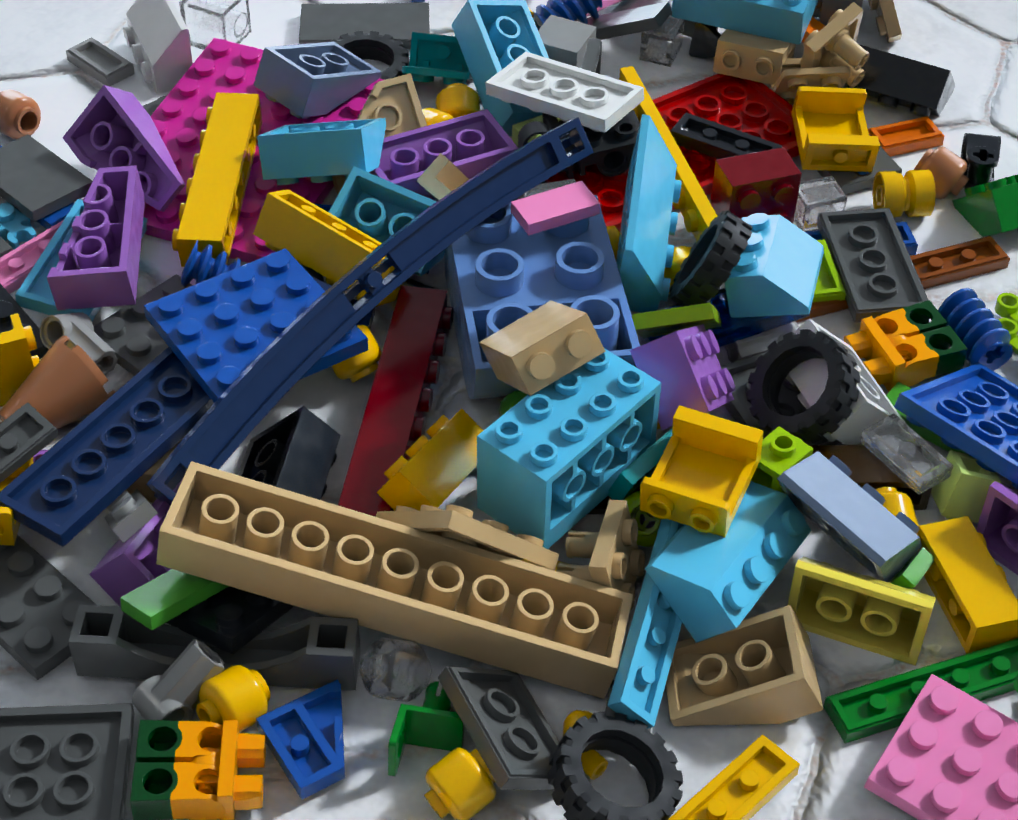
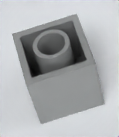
M550 15L538 32L549 59L581 68L589 38H596L597 27Z

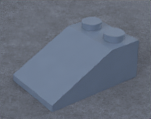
M335 42L264 47L254 86L266 93L267 99L281 103L290 109L291 115L300 119H309L311 116L326 115L381 78L382 72Z

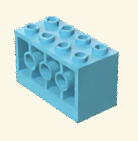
M606 349V352L535 394L525 396L477 436V508L496 521L508 525L509 530L517 535L526 534L542 539L544 541L543 547L549 549L608 496V490L620 473L656 442L661 382Z

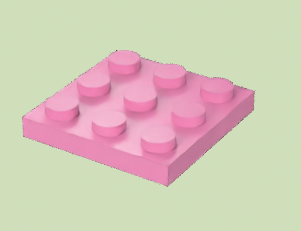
M931 674L868 777L864 788L918 820H1018V722Z

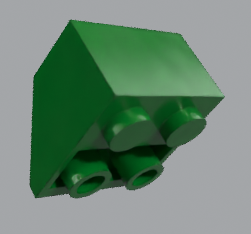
M1018 174L964 189L966 196L952 200L954 208L982 237L1018 228Z

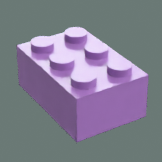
M704 324L675 331L630 350L636 367L661 382L658 422L662 430L673 426V416L679 405L707 413L734 400L731 393L735 391L734 381L728 369L721 368L716 356L720 352L717 339L711 330L706 331Z

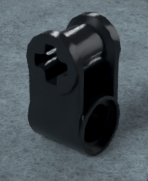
M974 133L964 134L961 158L967 162L968 166L964 175L969 178L964 186L965 189L994 181V167H997L1000 158L1001 136Z

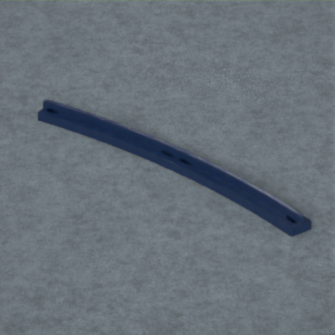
M579 117L571 119L539 136L464 182L390 236L317 298L240 374L177 445L146 484L155 492L154 497L160 502L166 501L171 506L176 495L173 490L184 477L191 461L220 469L250 432L299 379L391 292L448 246L492 214L558 172L594 153ZM567 134L570 135L569 137H567V138H565V139H563V140H560L561 137H563V136H565V135H567ZM574 144V149L568 152L565 151V148ZM391 266H394L395 269L382 279L381 274ZM362 290L367 292L355 304L351 305L350 301Z

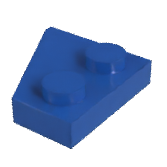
M338 679L256 718L257 730L260 735H265L267 746L302 800L345 778L341 684Z

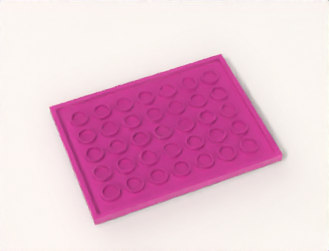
M213 38L151 115L185 186L164 212L158 211L145 202L144 218H148L145 234L172 242L173 230L180 226L181 203H186L187 180L188 178H193L194 155L195 153H200L201 150L200 133L201 130H206L207 108L213 106L216 92L259 94L263 121L259 134L261 135L284 125L357 120L374 85L384 79L379 78L326 115L300 119L291 115L290 109L281 103L267 99L266 93L254 86L263 54L262 49ZM257 142L229 258L236 259L238 257L241 258L242 262L250 263L276 252L269 249L265 245L266 242L253 234L267 193L289 189L320 207L334 187L333 180L311 183L310 177L299 178L298 183L289 185H277V179L263 180Z

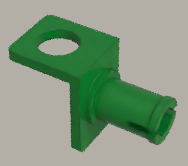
M439 681L432 682L427 686L422 707L407 704L400 705L388 745L389 776L396 777L406 744L452 751L457 747L463 748L464 724L457 712L450 711L452 703L443 687L440 696H436Z

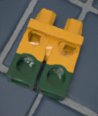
M930 300L891 311L875 318L872 316L861 319L859 332L844 336L843 339L845 343L854 349L860 359L865 358L866 361H863L866 368L878 385L883 384L888 392L898 382L910 387L919 384L924 379L942 374L945 376L963 369L968 349L950 325L946 326L947 321Z
M140 720L130 797L133 820H235L236 810L263 808V775H239V768H265V735L239 733L238 720H223V725L209 721Z

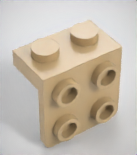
M787 58L782 65L781 74L776 84H768V87L789 104H794L797 89L800 86L842 88L850 76V68L848 66L801 68L800 61L802 58Z

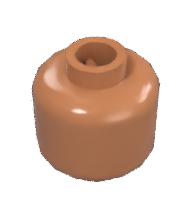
M15 90L1 91L0 133L12 139H19L25 135L31 136L34 134L41 121V110L38 103L31 97Z
M943 146L935 150L929 148L914 168V170H930L932 172L936 198L940 200L945 199L950 193L957 196L969 180L964 175L968 166L967 162Z

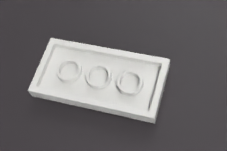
M529 52L523 53L485 82L486 95L501 99L506 103H514L529 108L534 112H542L560 118L565 122L579 117L582 126L604 133L644 100V87Z

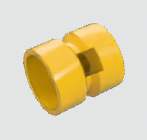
M909 170L905 173L904 177L896 171L877 172L874 177L872 191L874 209L890 208L893 218L901 217L903 212L908 217L931 216L936 198L932 172L930 170Z

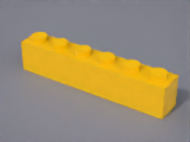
M216 92L213 106L207 108L206 130H201L200 133L201 150L200 153H195L194 175L193 178H188L187 200L186 203H181L179 209L180 226L179 228H174L172 234V247L174 251L179 253L181 267H185L197 240L199 252L208 244L213 246L212 258L214 259L222 251L227 252L226 264H228L258 142L257 136L260 134L263 122L259 94Z

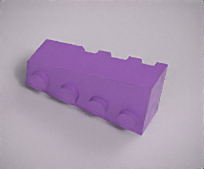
M137 165L99 168L83 200L85 206L80 216L75 217L71 225L72 235L68 243L63 242L58 252L60 260L56 268L51 267L47 275L57 310L136 304L145 196Z

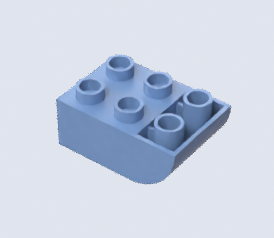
M510 202L445 249L446 284L450 305L454 308L453 322L464 382L471 400L504 397L518 390L497 379L479 342L549 301L586 312L603 347L636 367L630 350L639 347L640 343L601 207L600 214L528 236L511 213Z

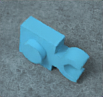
M8 202L0 204V237L5 241L8 240L13 250L19 247L20 242L29 241L36 237V231L32 228L30 219Z

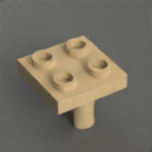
M853 2L845 10H837L823 29L820 31L814 30L810 33L803 43L804 52L800 61L801 68L848 66L850 68V76L846 83L851 88L857 86L865 76V71L861 67L868 61L870 55L868 51L856 42L864 10Z
M609 499L599 532L569 530V537L566 538L565 550L567 557L572 559L591 558L589 565L559 563L557 565L558 570L556 571L633 594L630 609L632 610L636 598V578L644 573L645 553L644 550L638 548V524L636 519H631L627 500Z

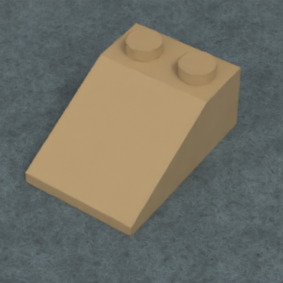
M791 605L745 619L736 629L696 643L693 637L676 644L666 681L670 721L674 726L780 724L824 710L810 639Z

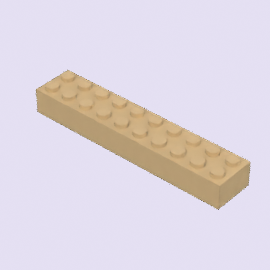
M192 461L159 530L157 565L330 617L358 619L359 625L602 699L605 698L618 669L633 594Z

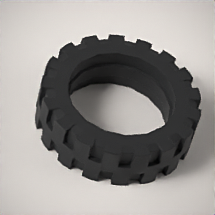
M356 31L354 35H348L347 33L341 35L338 40L333 39L330 41L339 44L362 60H377L388 64L390 67L382 71L380 79L386 80L407 74L402 73V66H409V52L407 48H403V43L400 40H393L391 35H379V32L370 31V34Z
M728 210L720 212L718 217L712 220L709 228H706L700 235L698 242H695L688 257L684 259L680 266L681 269L676 274L673 280L674 283L669 289L668 298L681 307L709 303L711 298H714L720 291V286L723 282L727 281L733 267H736L741 258L740 255L745 251L748 245L747 241L751 237L752 226Z
M802 329L800 334L790 332L783 335V340L772 342L767 347L769 351L764 356L760 355L755 362L757 368L755 372L750 373L748 383L751 384V388L747 391V401L752 404V407L749 410L752 416L759 420L760 426L769 432L774 431L780 426L805 443L806 440L814 443L822 440L823 435L827 432L830 434L835 432L840 427L838 423L843 418L847 420L852 412L850 406L853 401L857 402L859 396L856 383H860V373L854 368L857 363L854 357L848 353V350L821 331H817L815 334L810 329ZM812 358L825 359L828 368V379L825 390L818 401L803 413L794 416H783L779 410L778 396L781 385L789 372L806 360Z
M596 712L589 719L586 716L579 718L566 731L549 759V765L552 767L547 773L548 784L553 785L554 791L551 795L556 805H562L566 811L564 817L567 820H668L676 810L675 807L680 802L683 791L679 790L683 783L682 771L676 769L675 765L678 762L676 755L672 750L667 751L664 746L666 741L657 732L653 735L646 729L648 725L636 719L635 722L627 720V715L614 712L612 716H606L605 712ZM589 750H607L624 757L637 768L645 780L649 794L648 804L642 807H624L607 800L593 788L585 776L581 762L582 753Z

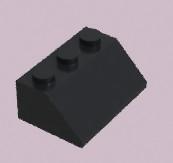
M860 45L870 55L868 61L861 67L865 71V76L854 88L866 89L868 96L878 98L877 103L885 107L896 109L897 105L909 107V112L919 117H929L930 114L940 116L955 88L951 70ZM847 83L843 86V88H851Z
M302 406L250 440L238 475L320 500L327 490V476L330 468L336 461L337 454L335 451L341 435L305 406Z

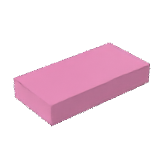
M579 181L511 201V213L528 236L598 215L600 214V202L584 182Z

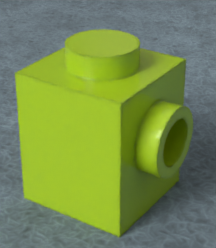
M778 426L763 439L761 460L751 481L784 493L777 478L787 469L811 456L813 448L800 438L795 437Z

